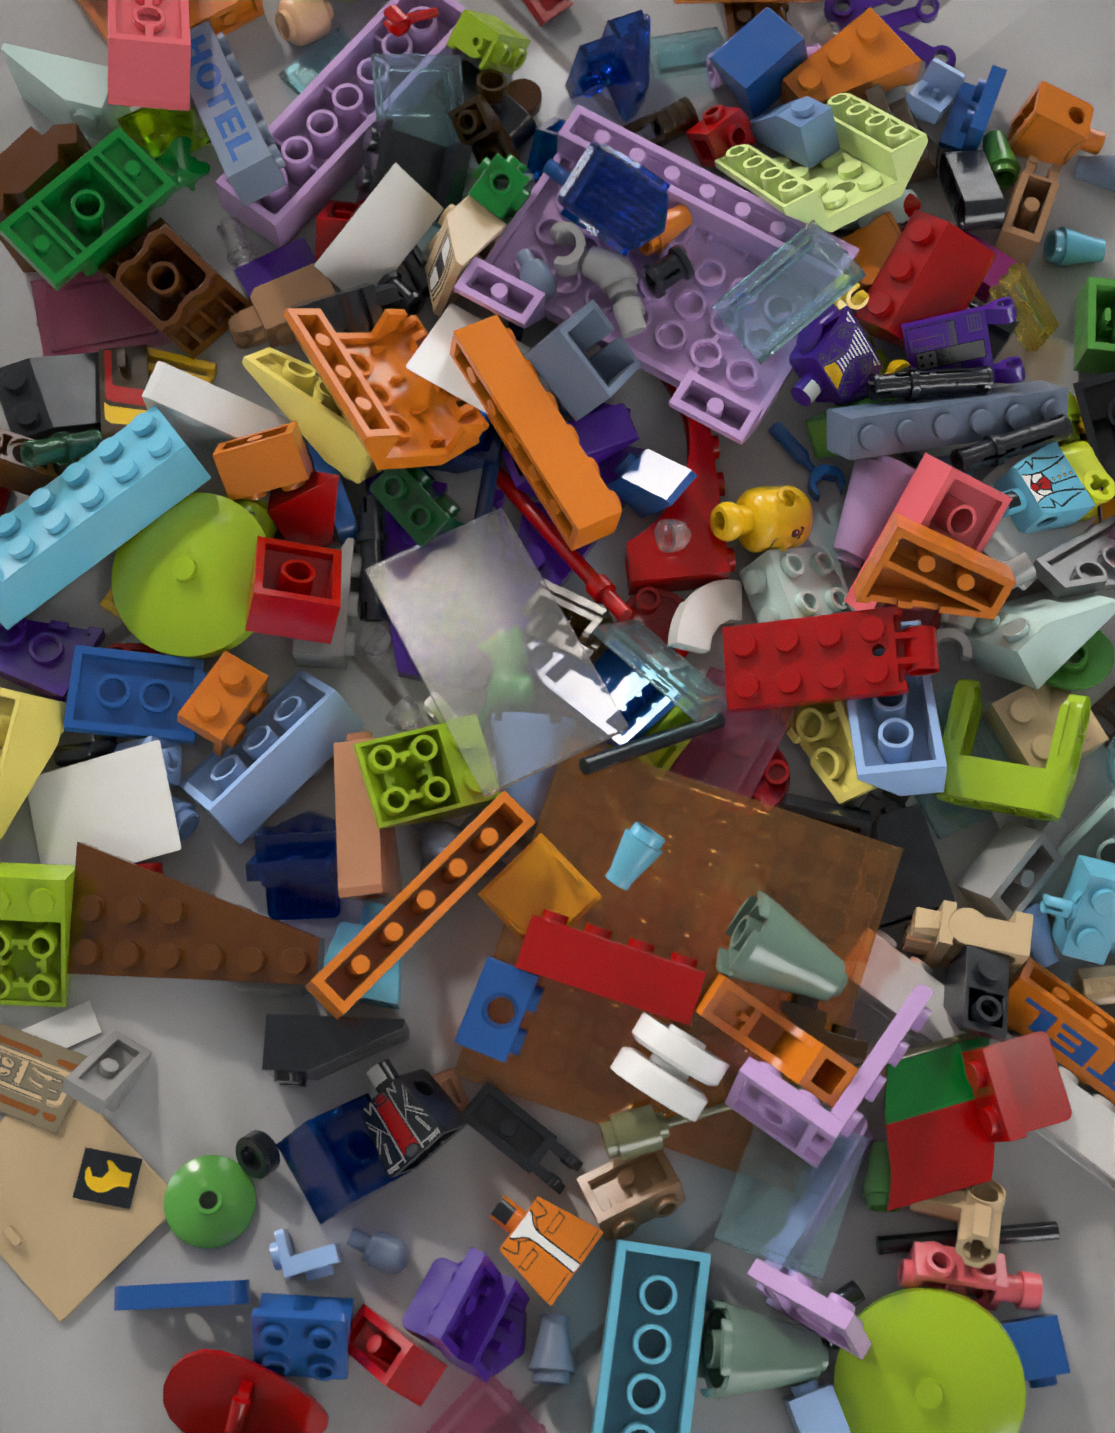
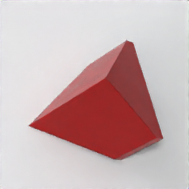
M312 470L309 479L305 480L306 484L298 489L282 491L280 487L271 490L267 513L286 541L320 547H328L336 543L334 521L339 475Z

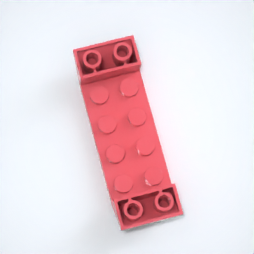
M107 0L108 104L189 111L191 62L189 0Z

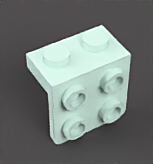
M823 546L788 548L785 552L780 551V549L767 550L739 572L758 623L853 611L852 607L844 602L847 594L835 567L834 560L829 550Z

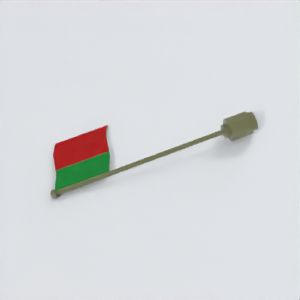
M966 1032L907 1049L896 1067L889 1063L886 1064L885 1078L887 1081L885 1082L883 1116L890 1168L889 1198L886 1211L991 1181L994 1169L995 1143H988L986 1133L981 1126L979 1110L972 1087L966 1077L965 1064L961 1052L987 1046L991 1039ZM864 1062L855 1064L854 1066L860 1069ZM796 1082L789 1083L797 1090L804 1089ZM725 1102L705 1107L698 1119L729 1111L732 1108L727 1106ZM648 1104L610 1115L609 1121L599 1123L609 1160L620 1157L621 1161L664 1149L662 1139L670 1137L668 1128L691 1122L692 1120L682 1115L665 1119L662 1110L654 1112L652 1105Z

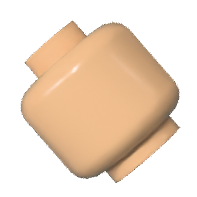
M281 0L278 11L275 14L276 26L282 38L298 47H304L327 37L331 30V20L334 18L333 8L328 0Z

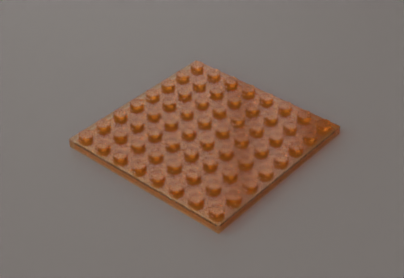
M567 738L532 841L542 833L603 896L572 927L584 931L586 923L612 931L610 937L612 941L627 945L629 937L655 945L654 955L670 960L672 952H676L697 959L696 969L706 972L696 1003L697 1007L719 975L716 968L719 947L728 950L731 937L726 935L725 932L737 910L750 895L758 898L757 891H762L773 898L845 962V972L848 973V981L844 990L838 997L832 996L825 1002L819 1001L817 1009L828 1012L824 1030L831 1031L832 1023L848 1026L903 848L634 759L589 775H584L579 768V760L604 750ZM635 821H638L663 837L665 843L661 847L663 854L626 891L609 881L605 875L611 867L625 829H631ZM505 923L493 957L515 965L523 942ZM540 976L537 985L545 989L536 1012L533 1013L527 1010L521 1028L528 1030L519 1055L510 1053L508 1060L504 1063L463 1046L453 1074L483 1085L488 1081L500 1091L599 1125V1123L609 1121L610 1115L648 1104L652 1105L654 1112L662 1110L665 1119L680 1115L627 1082L610 1068L622 1047H632L649 1057L653 1053L636 1041L632 1034V1030L643 1012L652 1015L669 1026L672 1023L707 1045L705 1049L729 1064L718 1086H708L691 1076L687 1079V1081L705 1093L708 1100L705 1107L726 1101L739 1070L749 1056L757 1062H768L695 1011L690 1025H686ZM727 977L790 1021L777 1007L779 999L790 1002L792 993ZM504 997L495 998L490 1005L491 1016L500 1023L511 1021L514 1016L512 1002ZM830 1048V1049L833 1050L835 1053L839 1054V1051ZM779 1071L784 1081H786L787 1083L794 1082L785 1074ZM733 1109L698 1119L696 1122L691 1121L668 1128L670 1137L662 1139L664 1148L794 1193L805 1161Z

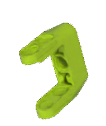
M959 679L953 693L942 738L947 764L944 792L936 793V798L957 806L1041 821H1059L1075 784L1090 719V697L1070 694L1067 700L1060 706L1046 768L971 756L984 707L981 700V684L977 680Z

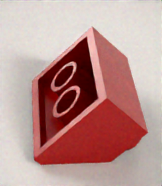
M915 209L867 292L869 295L868 303L863 308L858 309L854 317L869 335L906 350L901 324L966 310L997 255L952 223Z

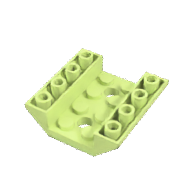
M851 93L834 95L825 104L832 107L840 150L809 169L784 155L771 159L749 144L730 148L725 156L714 161L716 168L783 214L830 233L902 196L928 143L927 134Z

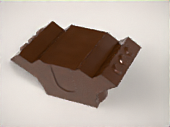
M77 123L55 124L43 135L31 126L0 154V223L92 149ZM0 235V241L24 273L37 272Z
M161 217L98 267L100 272L111 282V285L160 332L165 334L192 359H195L229 330L228 319H231V315L239 314V311L252 306L248 299L209 265Z

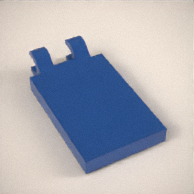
M75 645L63 724L64 731L132 739L153 736L171 743L195 745L196 732L177 722V714L209 673L204 672L205 660Z

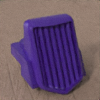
M470 1247L464 1260L460 1263L442 1257L437 1258L432 1263L402 1319V1324L410 1334L440 1350L450 1363L488 1383L491 1376L500 1373L525 1352L527 1313L525 1308L530 1298L516 1279L500 1273L485 1252Z

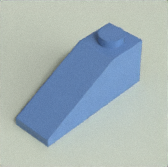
M809 96L770 107L750 120V129L757 142L809 169L840 150L832 107Z

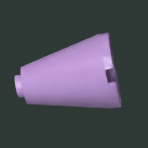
M887 455L877 456L876 460L869 458L855 460L833 550L839 554L837 557L838 562L854 570H859L860 566L864 565L911 480L915 469Z

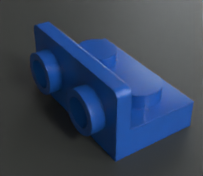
M992 65L987 80L979 78L977 86L963 82L939 141L941 148L953 152L978 149L1007 69Z

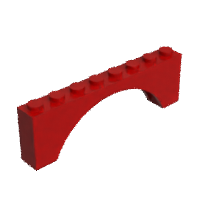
M659 379L672 397L677 388ZM679 412L686 437V467L691 469L697 477L652 525L641 534L626 542L624 561L629 595H635L641 588L648 586L670 592L695 590L710 582L728 579L730 572H735L736 569L734 548H727L726 541L717 538L710 526L711 513L721 503L720 497L725 496L723 472H716L715 459L720 458L718 435H711V428Z

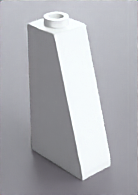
M157 361L142 394L147 409L149 410L156 405L183 441L215 451L219 443L291 423L284 416L161 361ZM302 435L303 440H304V443H305L306 448H307V451H308V447H307V444H306V441H305V437Z

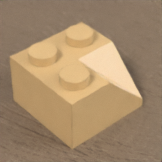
M1044 683L1039 689L1024 686L991 703L981 715V721L1006 762L1046 768L1059 708L1067 700L1068 696L1073 694L1072 692ZM1092 711L1090 712L1089 724L1080 759L1094 753L1109 739Z

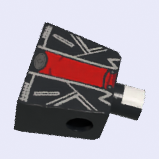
M386 1059L374 1065L366 1073L378 1094L362 1108L361 1117L389 1179L420 1167L470 1123L465 1114L427 1070L419 1069L399 1075L390 1059Z

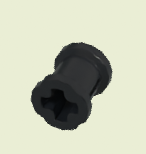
M677 245L669 248L668 255L652 265L647 263L640 267V274L646 287L658 299L665 296L666 289L680 280L684 279L687 281L694 277V269L689 258Z
M393 270L385 274L377 285L395 284L398 294L403 298L400 299V305L392 307V309H405L408 314L407 317L418 315L425 304L426 296L420 291L415 292L404 283L402 275L398 271Z

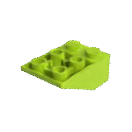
M477 715L353 745L378 829L444 820L484 810L501 794Z
M0 862V1005L67 1007L71 974H67L75 865Z

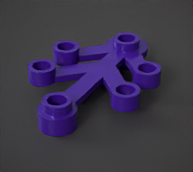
M826 0L824 16L830 25L842 31L869 7L875 8L884 4L898 6L904 0ZM919 0L917 6L880 16L903 42L925 62V72L930 62L937 55L946 56L948 59L946 64L955 68L956 55L954 51L945 45L932 47L898 28L918 22H933L939 12L938 0ZM844 3L850 8L845 12H840L836 9V6ZM929 5L933 7L934 11L930 14H925L921 11V8Z

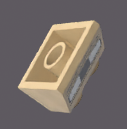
M469 195L457 206L450 204L444 210L438 221V224L442 227L433 237L427 248L431 254L426 263L425 271L433 312L438 317L442 316L451 303L455 304L462 297V295L454 292V286L474 256L485 260L498 239L502 236L507 225Z

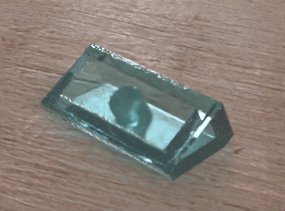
M340 25L278 74L279 77L299 95L348 45L351 39Z
M717 27L645 39L652 74L656 80L707 72L708 54L714 53L726 42Z

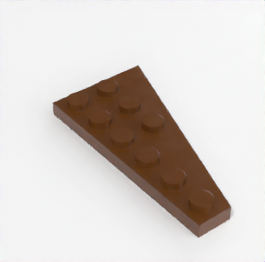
M77 842L67 974L307 985L324 968L325 939L253 912L249 908L216 897L214 894L162 873L134 864L132 861L120 856L109 854L90 844Z

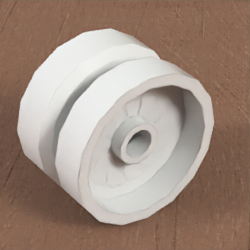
M643 1012L632 1030V1034L636 1041L653 1053L649 1057L632 1047H622L610 1068L620 1077L659 1103L696 1122L708 1100L705 1093L687 1081V1079L691 1076L708 1086H718L729 1064L705 1049L707 1045L672 1023L669 1026L652 1015Z

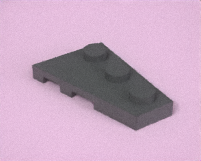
M1115 515L1034 561L1036 577L1057 598L1115 589Z

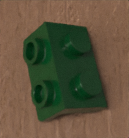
M424 467L386 469L370 485L369 490L419 546H427L441 531L456 535L466 525L458 515L461 511L460 506L445 492L440 495L431 484L435 479Z

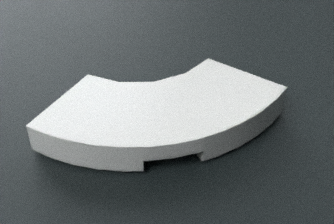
M731 579L717 580L695 589L676 609L670 625L668 646L697 654L710 651L712 636L719 625L734 624L742 620V581Z

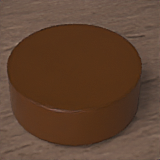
M522 78L516 79L507 85L506 94L523 107L532 117L540 111L542 92L537 83Z

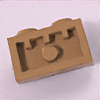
M663 1149L621 1161L620 1157H617L576 1178L600 1230L604 1232L602 1235L606 1242L615 1238L623 1239L632 1235L640 1225L656 1217L664 1218L671 1215L679 1208V1205L686 1201L681 1181Z

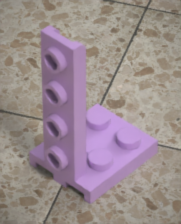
M917 985L913 989L831 1112L824 1109L819 1099L812 1093L802 1089L797 1090L784 1081L779 1071L765 1062H757L750 1056L739 1070L725 1104L817 1169L839 1134L841 1133L846 1138H849L863 1117V1114L856 1110L863 1098L872 1103L887 1081L886 1078L880 1075L885 1065L889 1063L896 1067L909 1048L910 1044L903 1040L908 1031L912 1029L919 1033L933 1012L926 1007V1004L934 991L925 985Z
M864 1115L849 1138L840 1133L826 1158L821 1161L817 1169L813 1167L809 1178L810 1185L803 1197L797 1198L790 1206L786 1217L787 1224L778 1238L774 1237L769 1242L763 1255V1261L756 1258L747 1273L749 1278L758 1282L755 1286L757 1291L761 1295L768 1297L765 1302L767 1306L807 1329L814 1331L861 1360L865 1357L872 1343L863 1329V1321L854 1313L856 1309L854 1305L835 1293H830L827 1298L814 1291L815 1285L808 1278L798 1273L869 1151L871 1144L874 1142L873 1134L867 1128L868 1123Z

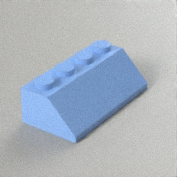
M921 620L901 622V630L908 627L921 626ZM877 649L874 655L877 657L882 656L885 649ZM905 674L909 688L907 694L846 701L858 780L898 796L944 792L947 764L931 675L908 676Z
M300 668L270 697L268 704L259 716L252 714L245 724L247 731L236 748L233 749L229 746L221 757L212 752L181 781L179 786L227 834L241 845L247 838L257 834L264 822L278 808L288 804L294 797L295 792L309 778L318 775L323 770L325 763L334 755L333 743L346 742L347 734L357 733L365 724L335 689Z

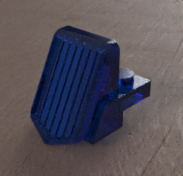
M641 9L608 20L601 39L579 45L565 84L571 99L583 95L585 97H592L607 87L622 120L626 122L636 116L647 98L650 84L651 18L648 14H644Z
M592 142L588 145L559 192L557 201L564 207L560 213L562 216L626 256L629 250L640 248L665 231L669 204L667 190L670 184L640 163L608 145Z
M307 810L280 822L276 826H264L254 836L256 854L245 864L247 882L261 881V886L265 887L268 916L273 920L326 919L339 916L343 909V899L339 898L336 820L318 812Z

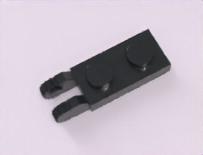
M488 1081L463 1111L470 1122L468 1124L529 1175L532 1172L558 1194H561L566 1186L556 1174L547 1171L539 1164L547 1151L553 1152L566 1167L574 1169L576 1172L583 1165L581 1160L556 1141L557 1136Z

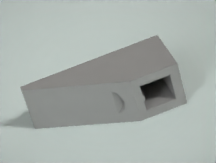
M347 538L340 549L342 550L341 608L331 644L294 638L292 654L297 667L347 670L348 656H355L357 633L350 630L352 617H359L360 592H354L355 578H360L361 553H357L354 538Z

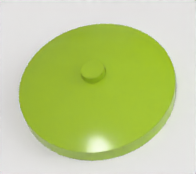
M192 492L118 547L112 567L111 583L114 603L123 623L142 643L169 656L205 659L223 654L225 650L229 651L235 648L253 633L245 631L247 599L257 536L270 538L267 531L250 512L233 500L212 493Z
M913 1287L882 1296L872 1302L857 1316L863 1321V1329L872 1344L863 1360L839 1348L834 1372V1391L851 1433L1019 1432L1026 1405V1385L1022 1363L1018 1351L1005 1328L988 1310L977 1302L956 1292L941 1288Z

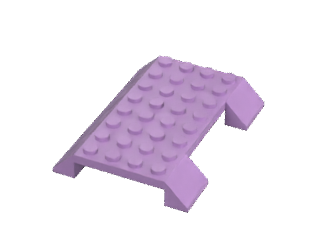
M577 105L558 133L557 154L553 160L575 176V178L586 185L587 191L594 197L600 193L610 192L617 194L623 199L624 211L610 206L602 212V218L616 222L615 231L607 233L594 228L589 217L590 203L583 198H575L543 173L531 190V195L510 221L485 260L474 256L455 284L454 292L523 329L544 318L559 325L593 299L615 327L613 332L595 344L604 348L621 335L612 309L614 304L610 302L608 295L603 294L599 285L583 276L581 272L574 276L556 275L553 264L557 256H568L575 248L572 246L559 247L552 240L551 227L558 222L574 223L584 233L587 249L590 250L592 246L623 254L631 262L638 275L639 280L636 284L638 294L636 296L642 300L645 309L643 318L647 327L639 334L626 338L624 341L642 363L640 369L677 388L669 401V407L742 445L758 429L794 370L789 363V355L796 345L801 319L829 297L835 299L838 296L839 285L846 279L860 249L820 228L783 214L760 197ZM678 204L685 205L691 213L692 225L683 230L660 254H651L649 256L642 254L635 246L631 235V229L636 225L637 220L640 217L673 208ZM677 245L689 258L694 269V277L687 281L684 279L680 280L666 289L665 296L658 299L646 287L640 274V267L647 263L652 265L668 255L669 248ZM523 249H530L535 259H542L547 263L556 278V293L546 302L544 292L519 279L518 272L521 266L516 259V254Z

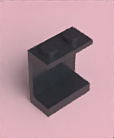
M389 118L381 119L367 128L363 138V150L366 151L364 165L358 170L355 180V188L359 190L357 203H364L395 162L433 197L444 210L450 204L457 206L462 201L472 146L456 142L445 147L392 129L393 120ZM444 210L431 226L441 229L442 226L438 224V221Z

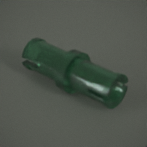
M96 429L74 434L64 431L55 432L50 438L25 441V444H22L20 447V456L22 462L28 468H36L37 466L57 463L62 466L69 465L75 459L83 458L95 450L103 441V438Z

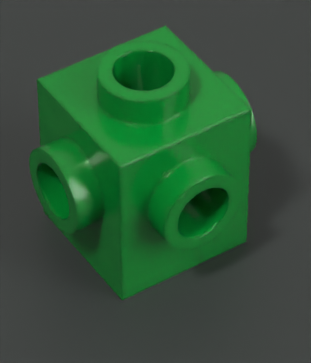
M497 153L492 161L486 157L472 176L477 182L471 188L468 195L503 221L511 209L518 212L531 195V192L526 189L530 184V178L525 175L528 168L511 154L504 159ZM499 180L509 182L508 187L504 190L496 189L495 184Z

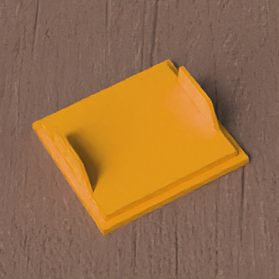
M542 833L477 894L522 942L532 914L541 917L543 909H547L568 916L567 926L572 927L603 897Z

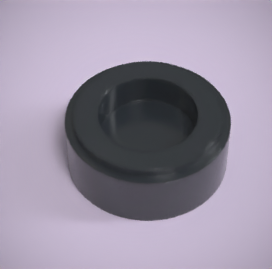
M254 1130L238 1140L236 1144V1158L240 1167L249 1176L262 1179L279 1167L280 1153L278 1147L267 1133L261 1130Z

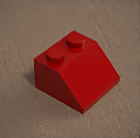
M257 536L247 599L245 631L331 644L341 608L342 550Z

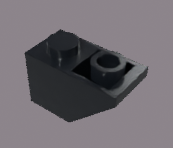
M967 945L946 966L943 1007L959 1031L1001 1042L1007 1039L1009 956Z

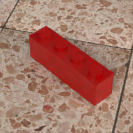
M543 909L541 917L532 914L515 964L516 968L690 1025L706 972L696 969L697 959L672 952L669 960L653 954L655 945L629 937L628 944L624 945L610 940L612 934L610 930L586 923L585 929L582 931L567 926L568 916L547 909Z

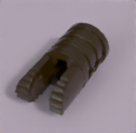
M682 97L678 102H673L659 111L655 110L624 125V128L636 134L651 125L656 138L648 141L662 147L670 143L671 140L685 135L688 130L699 122V119L691 101L687 97Z

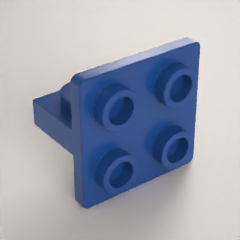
M261 1293L259 1308H254L251 1315L254 1362L284 1377L314 1378L319 1381L347 1379L349 1369L348 1346L354 1312V1298Z

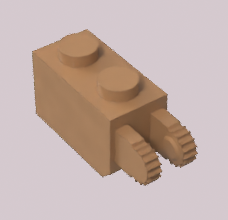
M1032 155L1029 156L1024 171L1022 170L1005 211L1003 226L999 229L993 245L1017 262L1016 264L1028 267L1040 243L1060 185L1056 181L1061 165L1053 163L1049 167L1045 178L1035 175L1038 157Z
M315 263L255 287L250 296L252 306L239 311V314L231 315V319H228L233 343L236 347L243 348L244 350L264 342H268L271 348L279 345L287 346L293 344L297 340L283 316L286 308L336 293L330 279L314 266Z

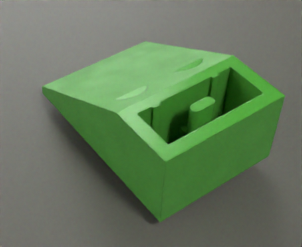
M1088 277L1075 300L1073 371L1101 374L1115 371V279Z

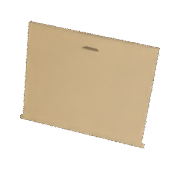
M74 1098L57 1134L6 1115L0 1121V1256L60 1322H63L166 1220L164 1196L168 1184L102 1113L98 1114ZM85 1148L143 1159L130 1209L72 1198Z

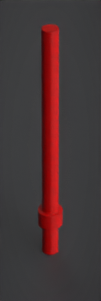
M485 455L478 461L481 469H483ZM500 466L496 486L586 585L585 590L597 604H603L620 623L627 621L632 615V610L616 594V586L605 574H598L577 549L570 550L557 527L525 492L516 488L513 479Z

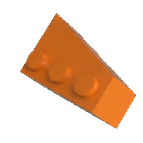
M869 7L782 79L781 102L786 103L809 96L823 104H827L832 96L840 93H851L862 100H867L865 90L877 84H880L883 92H887L901 85L907 87L917 83L922 60Z
M894 512L854 585L856 602L870 604V601L896 604L899 608L911 609L912 607L935 609L939 613L995 620L1015 586L1016 580L1010 566Z

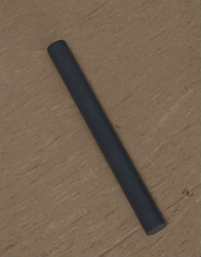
M717 711L583 757L579 760V768L584 775H589L715 731L725 726L724 715Z
M1056 1221L1002 1225L1000 1228L999 1245L1058 1240L1059 1227ZM958 1229L876 1236L877 1252L879 1255L910 1252L914 1241H935L944 1246L956 1247Z

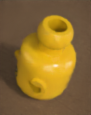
M794 486L753 487L742 493L736 503L722 502L718 504L711 513L710 526L713 534L720 540L733 541L738 539L740 544L750 552H766L773 549H780V551L785 552L788 548H798L807 541L814 521L813 509L806 494Z

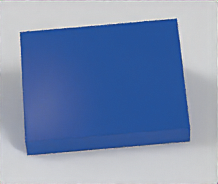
M766 7L708 58L751 120L764 112L781 97L782 79L808 59L804 37L773 10Z

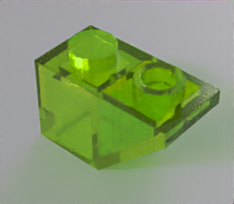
M141 107L117 119L119 127L139 147H144L152 156L161 154L172 140L180 136L191 138L192 147L189 153L212 143L194 109L183 111Z

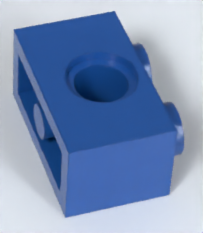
M488 956L454 1042L504 1063L508 1060L510 1053L518 1056L528 1033V1030L521 1028L527 1010L533 1013L536 1012L545 989L537 985L540 975L516 968L515 965L496 957ZM504 997L512 1002L514 1016L511 1021L500 1023L493 1019L490 1013V1005L495 998Z

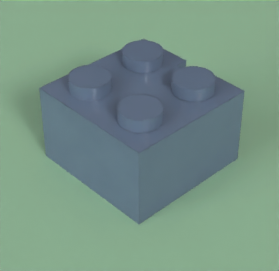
M593 299L560 323L525 355L535 367L537 374L545 380L555 393L560 405L571 414L575 421H578L611 398L642 366V363L621 335L590 358L584 353L615 330V327Z

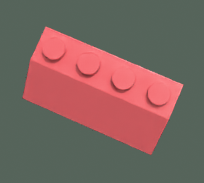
M925 453L845 597L844 602L857 611L897 606L896 604L870 601V604L856 602L854 585L894 512L982 553L1013 498ZM912 607L911 609L901 608V622L921 620V625L934 626L936 631L939 630L941 626V613L938 610Z

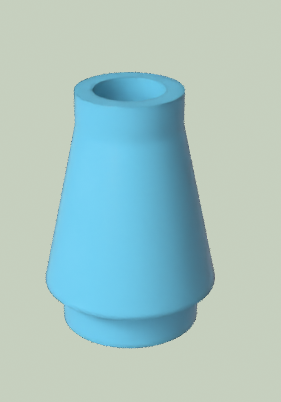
M1065 227L1051 230L1047 234L1044 243V258L1047 262H1052L1056 267L1087 262H1101L1106 254V241L1104 239L1094 238Z
M635 821L631 829H625L611 867L605 877L619 888L627 891L631 884L663 854L661 847L665 843V839L649 827Z

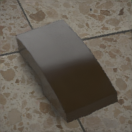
M482 94L474 96L448 112L460 142L472 146V152L478 166L486 157L492 161L497 153L504 159L511 154L522 163L504 126Z
M792 994L790 1002L779 999L777 1008L804 1032L832 1049L865 1060L869 1042L858 1039V1029L832 1023L831 1031L824 1030L828 1012L817 1009L819 1000L797 994Z

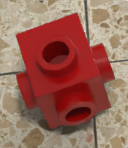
M713 106L702 114L703 119L686 132L701 166L716 168L714 161L725 156L730 148L742 144L753 145L756 142L750 129L751 123L749 118L741 108Z

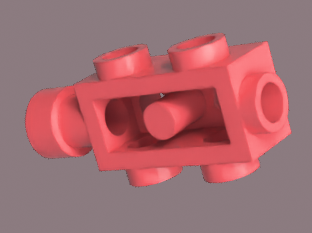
M914 1241L907 1258H901L899 1262L897 1282L898 1286L904 1289L926 1286L953 1291L968 1297L989 1311H996L1000 1302L1014 1303L1017 1309L1038 1311L1041 1305L1043 1295L1041 1275L1026 1271H1018L1016 1275L1007 1274L1005 1254L998 1253L995 1263H988L979 1269L964 1265L962 1257L955 1252L956 1247L944 1246L935 1241ZM966 1292L974 1294L977 1299L970 1298Z

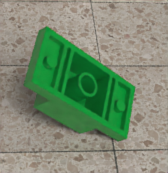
M117 127L0 223V235L57 291L80 271L88 278L99 270V266L147 229V215L176 191V183L120 127Z

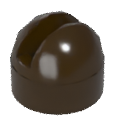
M494 69L480 72L476 78L477 95L482 94L489 105L500 103L507 92V77L502 72Z

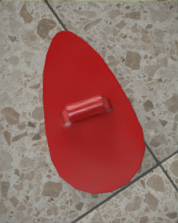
M201 1349L184 1355L172 1366L163 1384V1404L169 1419L184 1433H323L329 1423V1416L326 1410L301 1386L249 1359L222 1350Z

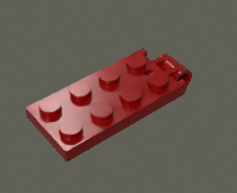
M897 606L722 627L727 710L730 713L907 694L909 688L905 674L908 676H927L940 671L936 628L934 626L921 625L901 630L900 617H902V609ZM877 649H885L882 656L877 657L874 655Z

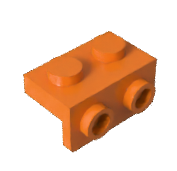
M225 650L178 712L177 722L214 743L213 753L221 757L229 746L233 749L238 746L247 731L245 724L252 714L259 716L268 704L271 696L267 693L269 676Z

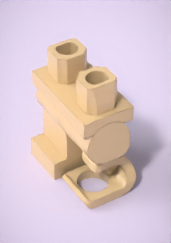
M946 900L942 902L937 911L916 907L911 922L907 921L904 926L901 951L923 955V962L931 969H935L938 965L946 968L968 945L1009 956L1010 977L1030 957L1034 915L1016 911L1009 921L984 917L979 911L972 908L957 910L956 902Z

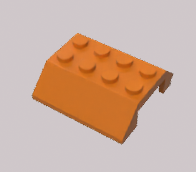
M286 308L283 316L296 340L378 470L443 465L480 443V435L489 428V424L480 410L406 368L407 363L429 334L417 315L407 317L408 314L405 309H385L372 332L336 333L321 308Z

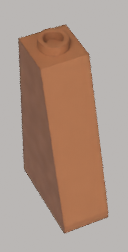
M372 732L347 734L346 742L333 743L338 893L341 899L362 901L397 896L402 891L396 828L378 829L353 747L356 743L377 739L376 737L372 738Z

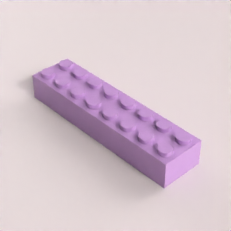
M390 0L268 126L275 144L286 163V166L281 168L280 171L287 185L244 207L224 172L215 181L222 208L275 247L279 248L288 244L364 164L366 151L363 150V138L367 128L381 119L389 118L393 120L392 129L396 130L434 89V84L455 67L466 55L461 50L451 49L446 45V42L463 10L467 8L456 0ZM396 4L405 14L437 7L439 17L416 22V24L411 25L409 30L401 37L394 36L383 25V22L388 20L383 12L388 6Z

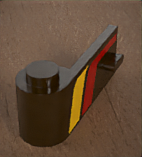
M147 344L99 349L101 432L95 433L96 448L103 440L112 437L130 424L138 414L148 410L142 398V394L150 379Z

